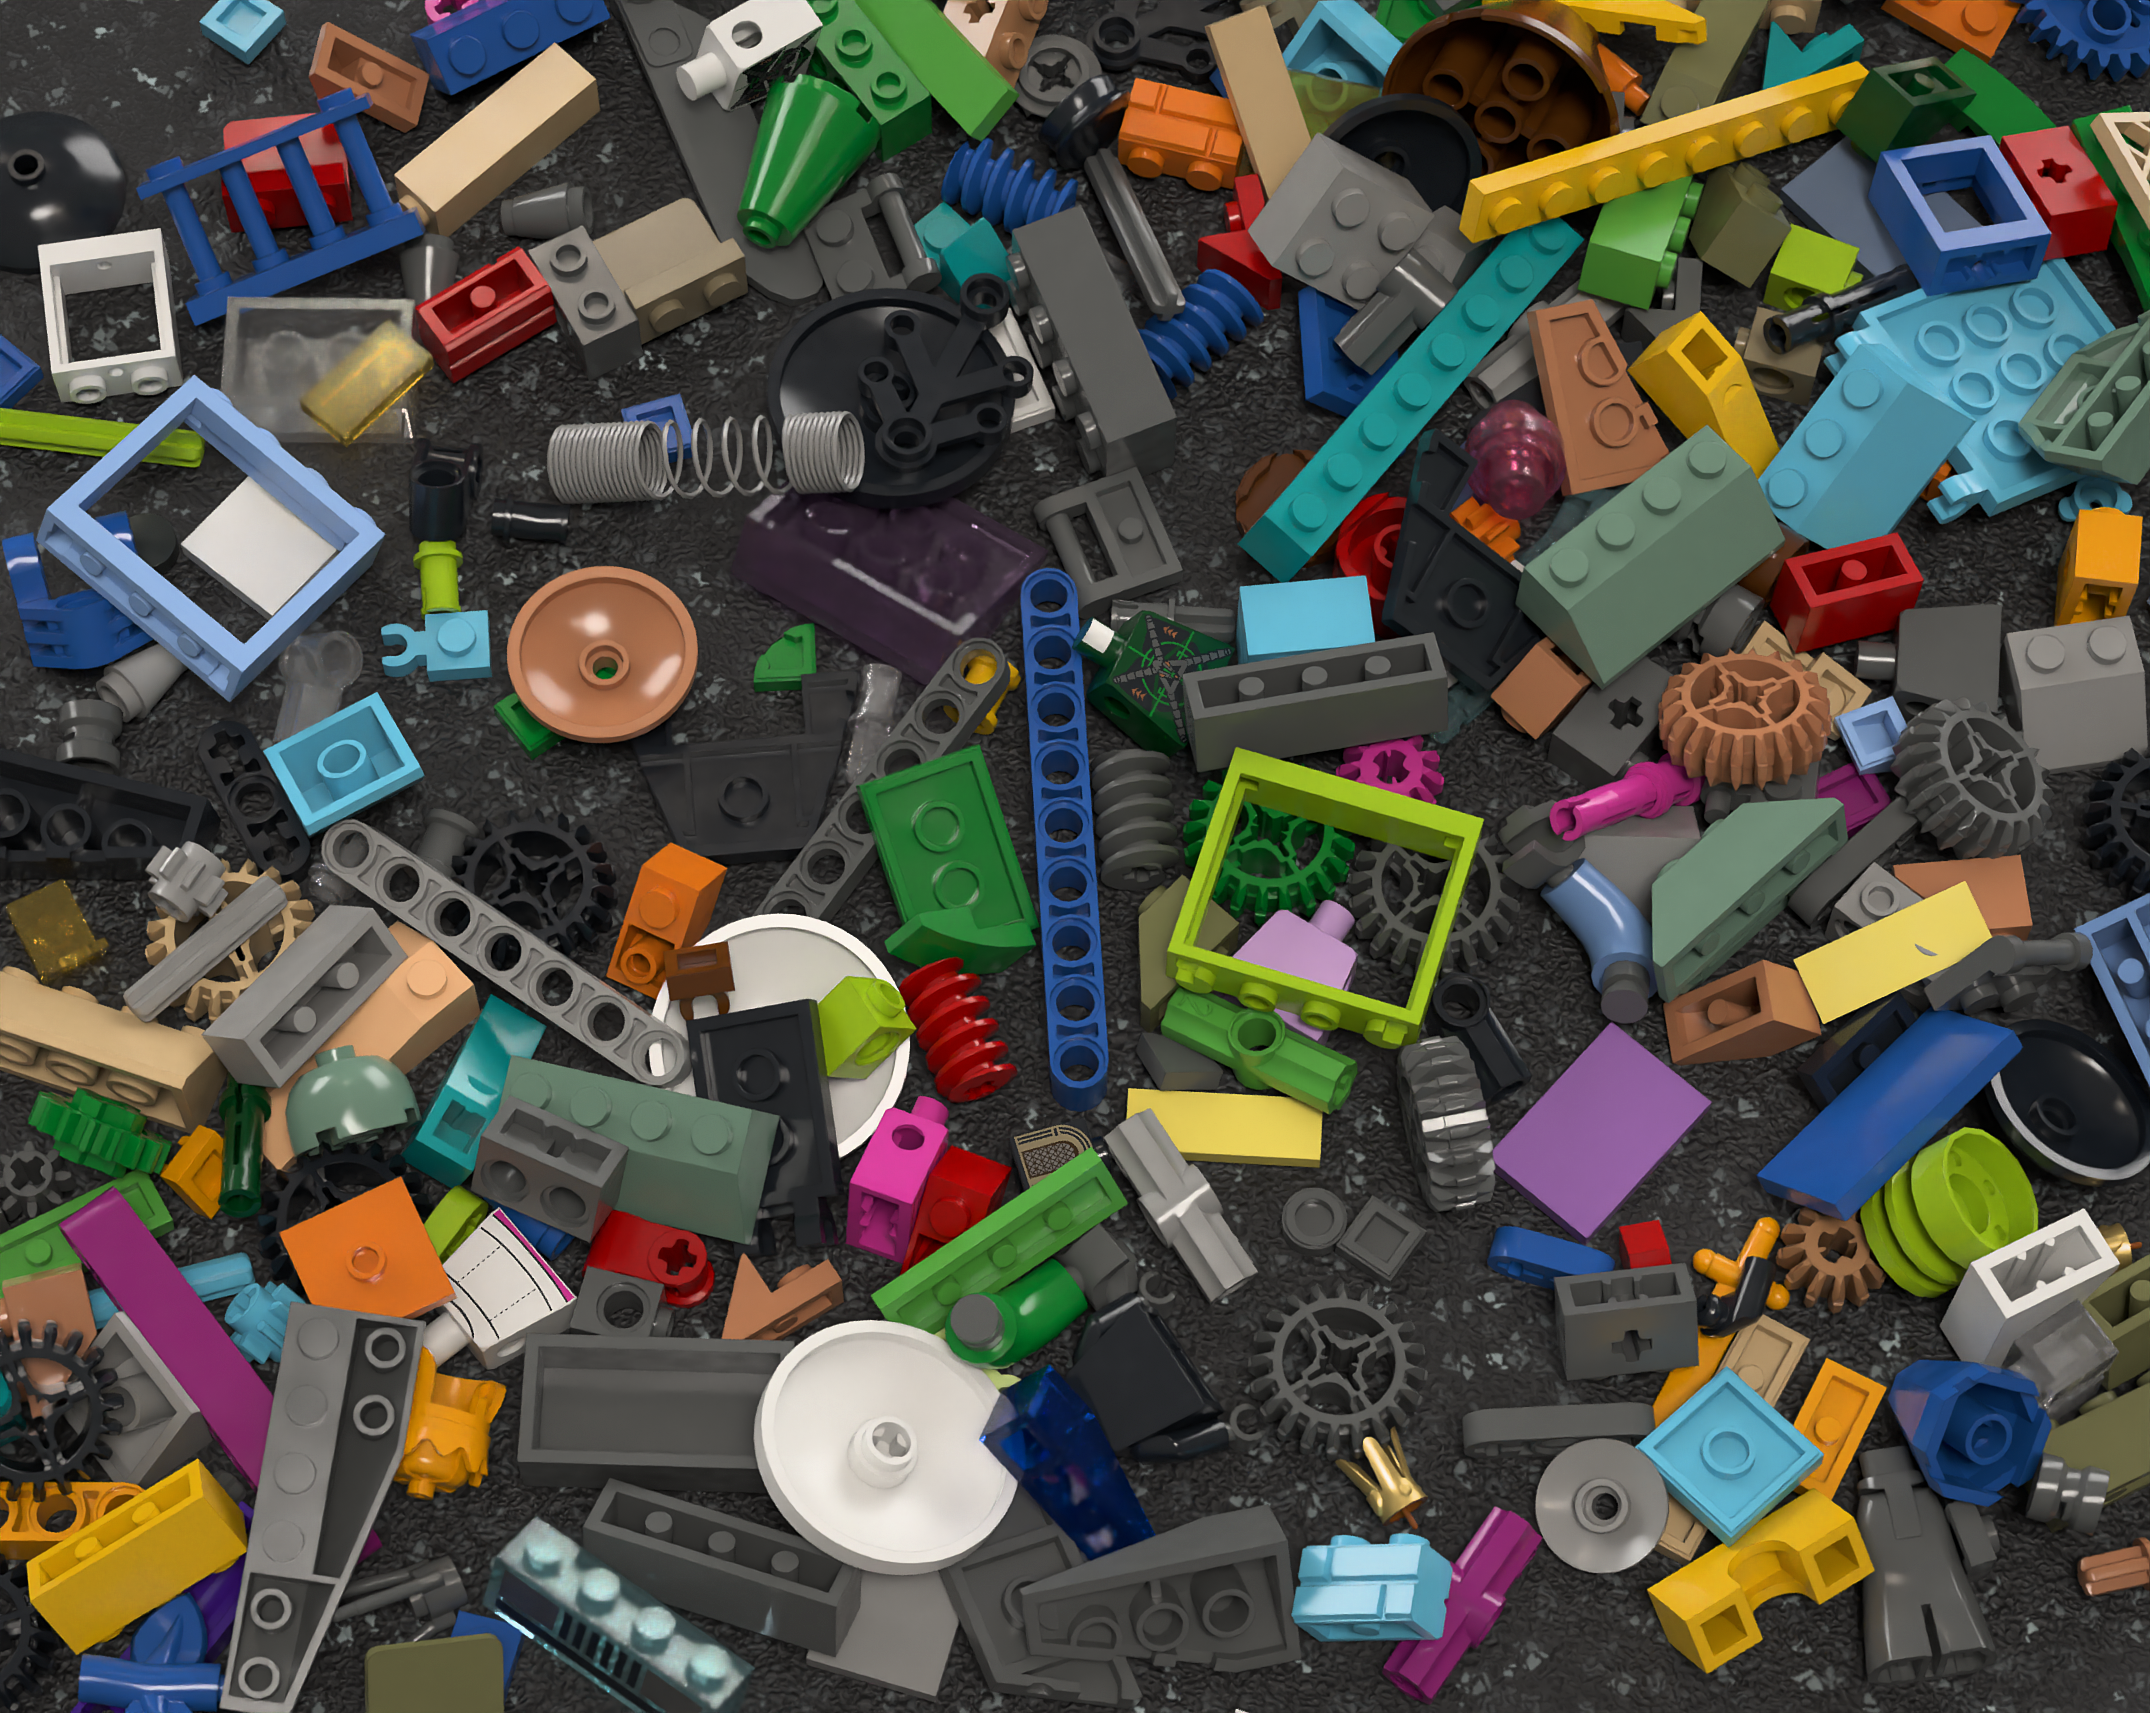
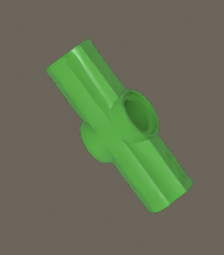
M1179 986L1169 1000L1165 1016L1161 1022L1163 1036L1232 1068L1235 1077L1244 1086L1255 1090L1277 1089L1329 1115L1336 1109L1340 1110L1351 1093L1353 1081L1358 1073L1355 1060L1285 1028V1023L1281 1016L1275 1011L1262 1012L1251 1008L1244 1009L1212 993H1197ZM1261 1045L1269 1047L1262 1051L1249 1050L1250 1048Z

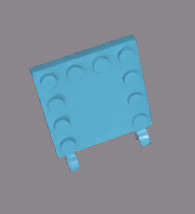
M2062 257L2043 261L2037 279L1926 296L1923 289L1920 288L1859 313L1852 325L1854 331L1836 339L1835 345L1840 352L1830 355L1824 360V363L1835 377L1859 344H1883L1977 420L1948 458V461L1958 475L1942 481L1938 488L1943 495L1927 503L1928 508L1938 522L1945 524L1960 517L1977 503L1991 517L2087 477L2086 475L2078 474L2045 461L2019 434L2018 423L2074 352L2116 330V328Z

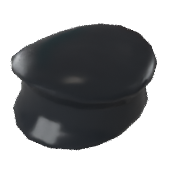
M1098 75L1090 78L1066 96L1048 115L1039 131V142L1049 146L1056 152V160L1063 168L1083 167L1087 157L1096 155L1098 149H1107L1120 132L1131 94L1128 90H1118L1109 75Z

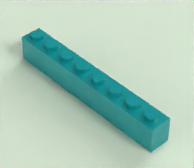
M1560 217L1509 232L1238 542V545L1281 583L1289 582L1585 239Z

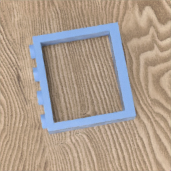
M193 375L46 509L36 541L228 702H231L372 566L386 534L376 526V523L368 513L351 506L333 491L320 473L312 468L303 466L285 451L272 433L266 429L258 428L237 411L224 393L210 388L197 376ZM183 422L340 552L245 644L240 642L86 513L92 505Z

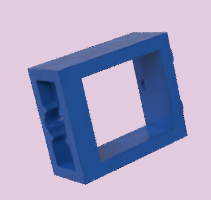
M1991 135L1901 148L1880 153L1868 198L1926 296L2037 279L2052 234ZM1972 187L1995 225L1944 232L1922 195Z

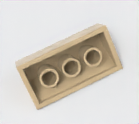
M11 966L3 967L2 971H0L1 1071L75 1095L77 1087L89 1089L100 1095L141 1110L140 1114L147 1116L148 1120L190 1134L193 1133L199 1124L205 1126L228 1073L227 1068L201 1035L205 1030L193 1026H183L181 1031L158 1024L159 1022L156 1017L149 1022H143L131 1012L128 1006H123L121 1011L99 1004V1001L93 995L82 989L64 986L59 991L40 985L37 978L24 970Z

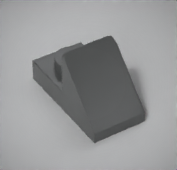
M1678 257L1674 280H1671L1668 290L1661 288L1659 309L1649 308V310L1639 307H1627L1625 309L1621 329V337L1625 343L1641 341L1644 352L1662 331L1700 312L1703 260Z

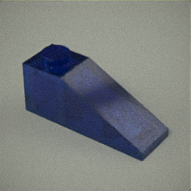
M1050 1364L1001 1391L979 1440L1091 1561L1156 1536L1093 1411Z

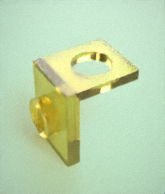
M63 879L8 904L5 908L43 985L101 958L109 947L105 937L95 941Z

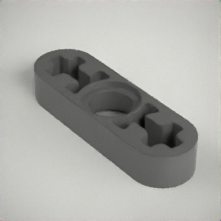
M1899 795L1853 836L1837 854L1831 856L1815 870L1794 892L1788 902V907L1809 927L1814 928L1831 915L1834 905L1873 862L1884 868L1921 834L1922 823L1917 816L1905 813L1909 805L1907 798Z
M1636 1402L1494 1408L1474 1411L1466 1414L1461 1419L1464 1453L1469 1457L1479 1459L1557 1456L1563 1450L1578 1442L1597 1438L1614 1439L1636 1447L1656 1429L1654 1408L1648 1404Z

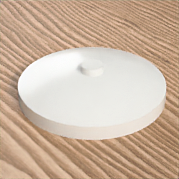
M767 914L749 917L725 925L694 945L700 946L728 941L735 991L728 992L730 1001L728 1013L808 998L817 1000L818 1004L846 976L884 979L898 990L885 966L869 948L846 931L811 917L795 914ZM665 980L658 994L652 1015L680 1033L688 1041L686 1020L681 1015L679 1000L670 1001ZM712 995L695 997L693 1000L694 1019L719 1015L717 1000ZM910 1036L866 1079L828 1077L840 1160L855 1152L872 1138L885 1110L895 1107L907 1075ZM667 1039L658 1040L649 1047L652 1075L663 1076L669 1073L677 1061L675 1047ZM691 1069L689 1076L681 1084L672 1088L660 1089L696 1096L693 1070Z
M879 1320L852 1321L823 1329L806 1338L786 1355L769 1380L757 1407L754 1424L755 1455L764 1485L773 1502L786 1520L806 1540L826 1554L853 1567L888 1575H914L933 1572L951 1566L969 1556L989 1538L1006 1514L1013 1500L1020 1472V1451L1015 1425L1006 1403L995 1385L981 1368L965 1363L952 1352L948 1342L922 1329L906 1324Z

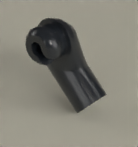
M1749 1256L1745 1260L1734 1292L1722 1297L1716 1294L1709 1296L1703 1294L1696 1299L1697 1323L1701 1332L1710 1337L1724 1338L1757 1323L1762 1317L1778 1269L1777 1266L1764 1258Z

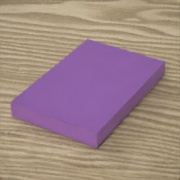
M1611 1022L1493 1149V1158L1496 1166L1494 1172L1582 1245L1586 1246L1709 1111L1712 1102L1616 1024Z

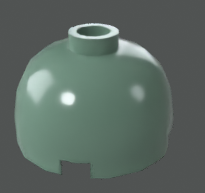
M353 1045L334 1048L315 1055L317 1068L298 1078L289 1092L285 1110L287 1131L295 1158H299L306 1153H309V1156L320 1155L319 1145L322 1140L330 1144L332 1151L343 1149V1145L347 1143L357 1142V1145L379 1139L378 1135L384 1133L383 1128L395 1125L398 1133L418 1125L422 1121L415 1094L403 1072L393 1062L380 1056H356Z

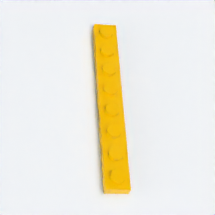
M1856 61L1469 181L1459 230L1472 243L1480 242L1838 129L1835 126L1869 71Z

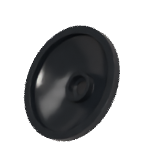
M1399 93L1371 99L1344 113L1322 134L1409 180L1432 212L1446 205L1462 215L1469 181L1481 177V150L1470 125L1449 104L1430 96ZM1387 152L1384 157L1374 160L1381 153Z
M24 112L0 119V270L24 275L41 274L38 245L111 235L117 227L124 210L126 181L120 159L104 135L82 120L56 112ZM37 168L32 174H19L24 169Z
M2041 1019L2022 1020L2007 1026L2006 1028L2014 1030L2023 1048L1984 1086L1990 1110L2007 1138L2033 1163L2045 1171L2073 1183L2092 1187H2114L2134 1179L2150 1162V1102L2130 1070L2102 1044L2070 1026Z

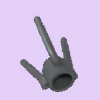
M446 1554L431 1562L426 1558L406 1568L349 1581L342 1599L388 1587L391 1588L338 1607L332 1621L340 1622L405 1599L416 1620L428 1615L430 1620L402 1643L430 1640L437 1633L454 1626L456 1622L454 1610L469 1604V1600L457 1569L449 1555Z

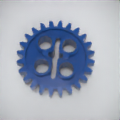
M2008 0L2025 4L2015 20L2017 23L2033 22L2036 29L2028 40L2034 43L2046 39L2050 43L2046 58L2049 60L2055 58L2061 52L2067 55V71L2071 73L2083 62L2088 66L2090 79L2096 80L2107 67L2114 82H2119L2128 70L2136 78H2140L2150 67V0Z

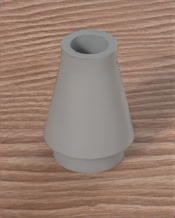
M158 643L105 667L104 677L97 681L96 689L101 700L119 707L123 712V722H129L135 716L145 718L188 667Z

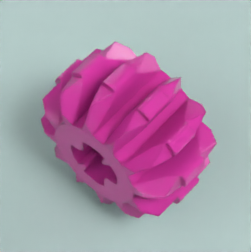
M1421 735L1411 736L1406 741L1393 739L1345 747L1343 760L1346 764H1341L1336 769V776L1435 805L1437 801L1434 796L1442 793L1444 777L1441 773L1436 772L1440 762L1437 750L1421 751L1424 740ZM1388 776L1393 777L1391 784L1386 783Z

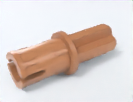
M2146 1537L2135 1538L2133 1545L2130 1547L2082 1557L2077 1562V1577L2085 1594L2094 1597L2138 1586H2143L2146 1590L2150 1591V1542Z

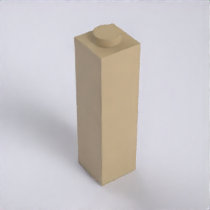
M554 42L394 174L399 198L398 202L402 210L406 211L417 207L424 226L429 233L449 237L600 111L596 78Z

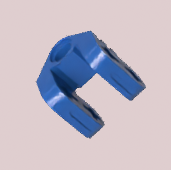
M126 510L95 517V520L139 556ZM33 532L2 539L5 560L17 601L20 619L23 623L24 634L29 645L33 667L66 669L98 667L113 662L153 640L150 635L93 588L62 595L52 600L41 555Z

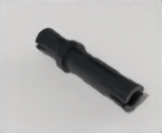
M1902 264L1889 272L1860 281L1830 295L1821 292L1808 296L1803 300L1800 307L1766 319L1763 326L1764 338L1769 348L1779 355L1790 352L1794 348L1812 341L1819 343L1829 342L1841 335L1844 328L1852 326L1860 312L1922 287L1909 265ZM1872 294L1875 296V299L1862 305L1858 303L1859 299ZM1845 305L1848 306V310H1847V311H1845V312H1840V311H1839L1840 307L1845 306ZM1828 313L1830 316L1820 322H1812V318Z

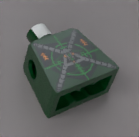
M1146 610L1140 611L1124 622L1118 632L1096 618L1090 617L1077 634L1072 645V649L1100 666L1087 690L1086 696L1088 700L1144 750L1164 753L1168 757L1185 748L1189 740L1185 724L1182 674L1226 667L1235 650L1222 641Z

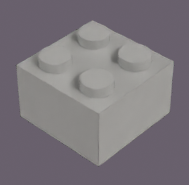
M1317 132L1247 231L1272 267L1359 310L1378 292L1376 289L1378 284L1410 251L1435 214L1409 180Z

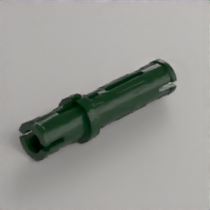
M228 1071L227 1089L222 1092L219 1099V1114L225 1123L221 1188L218 1196V1205L221 1204L220 1209L223 1213L236 1218H244L257 1213L262 1203L260 1191L264 1123L269 1120L271 1115L272 1101L265 1086L237 1083Z

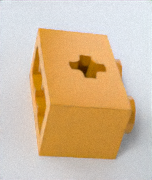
M2099 507L2092 510L2079 509L2058 565L2054 626L2126 616L2139 581L2143 517L2125 515L2122 511L2110 507Z

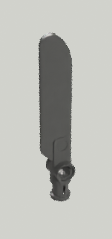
M609 0L611 12L625 27L711 229L720 243L734 238L745 256L747 283L769 299L790 307L800 306L817 298L823 288L824 279L804 229L787 246L764 248L754 244L744 235L743 227L737 219V212L759 129L750 104L733 111H727L721 107L712 92L693 101L684 94L678 83L677 68L696 59L705 29L711 21L673 2V0Z

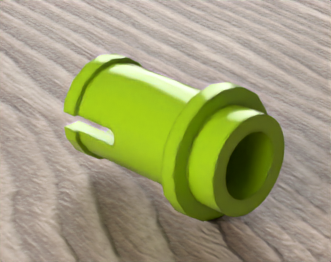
M425 540L421 542L418 546L419 552L413 556L414 567L420 570L422 619L425 620L426 614L461 612L457 568L463 564L462 553L456 550V543L452 540L440 542Z

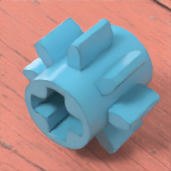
M270 1281L264 1288L258 1283L250 1284L237 1294L226 1311L225 1322L235 1330L230 1339L249 1363L255 1359L262 1365L268 1357L274 1362H280L290 1302L306 1303L305 1300L284 1283L277 1286Z

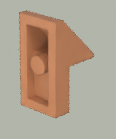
M326 22L321 27L309 73L310 82L318 99L351 87L355 97L369 92L373 105L362 112L404 133L418 124L430 76L429 73L329 22Z
M743 1253L738 1266L722 1339L780 1341L843 1303L842 1279L827 1259L813 1268L809 1264H805L790 1271L778 1282V1289L771 1293L747 1255Z

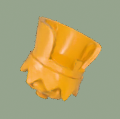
M422 1346L404 1457L394 1478V1481L400 1484H408L407 1495L423 1500H433L435 1491L452 1493L457 1488L465 1485L467 1480L470 1486L476 1488L480 1486L482 1476H488V1452L491 1438L489 1437L490 1423L501 1407L506 1394V1386L495 1381L472 1380L437 1373L435 1357L428 1348Z

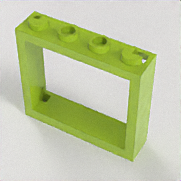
M1236 747L1167 950L1166 976L1174 978L1180 986L1193 992L1210 993L1212 990L1238 997V1000L1243 1005L1257 1011L1271 1012L1276 1008L1299 1015L1305 1023L1318 1029L1335 1030L1340 1027L1363 1034L1367 1041L1379 1047L1396 1049L1400 1046L1414 1044L1418 1041L1479 848L1484 819ZM1244 801L1452 861L1406 1009L1196 947Z

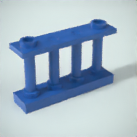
M351 87L317 100L321 110L318 113L186 166H183L180 156H177L145 170L149 181L141 183L136 188L138 195L142 200L157 193H162L199 279V282L194 284L198 294L190 297L185 303L195 326L424 234L426 228L417 207L403 211L399 202H392L356 117V113L371 108L373 105L369 92L355 97ZM331 123L334 125L370 213L365 215L368 226L348 234L345 233L342 225H335L299 140V136ZM276 146L313 236L308 238L312 248L289 257L286 248H278L241 161ZM217 169L221 174L256 256V259L251 261L255 271L232 280L228 270L222 272L184 182Z

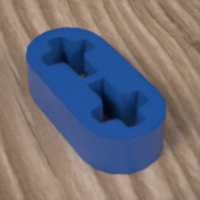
M1514 1226L1497 1228L1487 1258L1488 1265L1494 1271L1504 1276L1554 1290L1555 1277L1615 1271L1616 1267L1615 1261L1602 1251Z

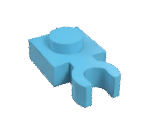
M487 610L426 614L425 631L414 632L410 627L397 623L381 628L384 646L402 645L406 647V650L401 655L382 657L384 672L387 676L403 677L412 673L418 666H427L429 682L492 677L490 621Z

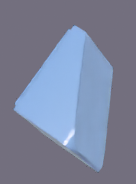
M1893 696L1834 717V723L1859 775L1892 771L1890 766L1896 759L1892 747L1898 742L1901 732L1907 727Z

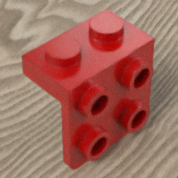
M315 113L230 122L223 131L224 149L226 150ZM331 123L299 136V140L334 222L352 221L348 159L334 125ZM276 146L241 160L270 229L309 225ZM221 177L222 198L231 232H243L244 228Z

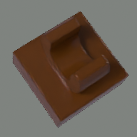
M728 941L663 952L670 1001L679 1000L680 1012L686 1021L694 1019L692 1002L695 997L712 995L717 1000L719 1015L729 1012L730 1001L728 992L735 991Z

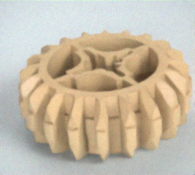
M223 858L221 859L226 868V871L220 877L225 882L222 888L229 894L209 920L263 876L270 877L283 889L288 903L283 910L240 945L244 961L239 960L234 950L204 975L205 978L202 977L170 1004L173 1008L185 1004L184 1010L187 1018L191 1019L194 1023L208 1012L209 1020L212 1024L313 923L311 921L315 917V911L312 903L307 899L300 900L302 896L300 887L293 880L281 884L280 872L273 865L258 877L256 864L249 858L242 865L239 872H232L229 862ZM156 906V911L161 919L149 921L147 925V934L149 939L153 941L145 949L148 963L153 966L160 963L186 941L193 929L207 916L200 912L198 916L193 915L188 922H181ZM283 939L281 948L274 960L258 973L257 967L261 958L268 952L276 949L274 943ZM220 975L230 976L236 979L237 981L216 982L208 979Z

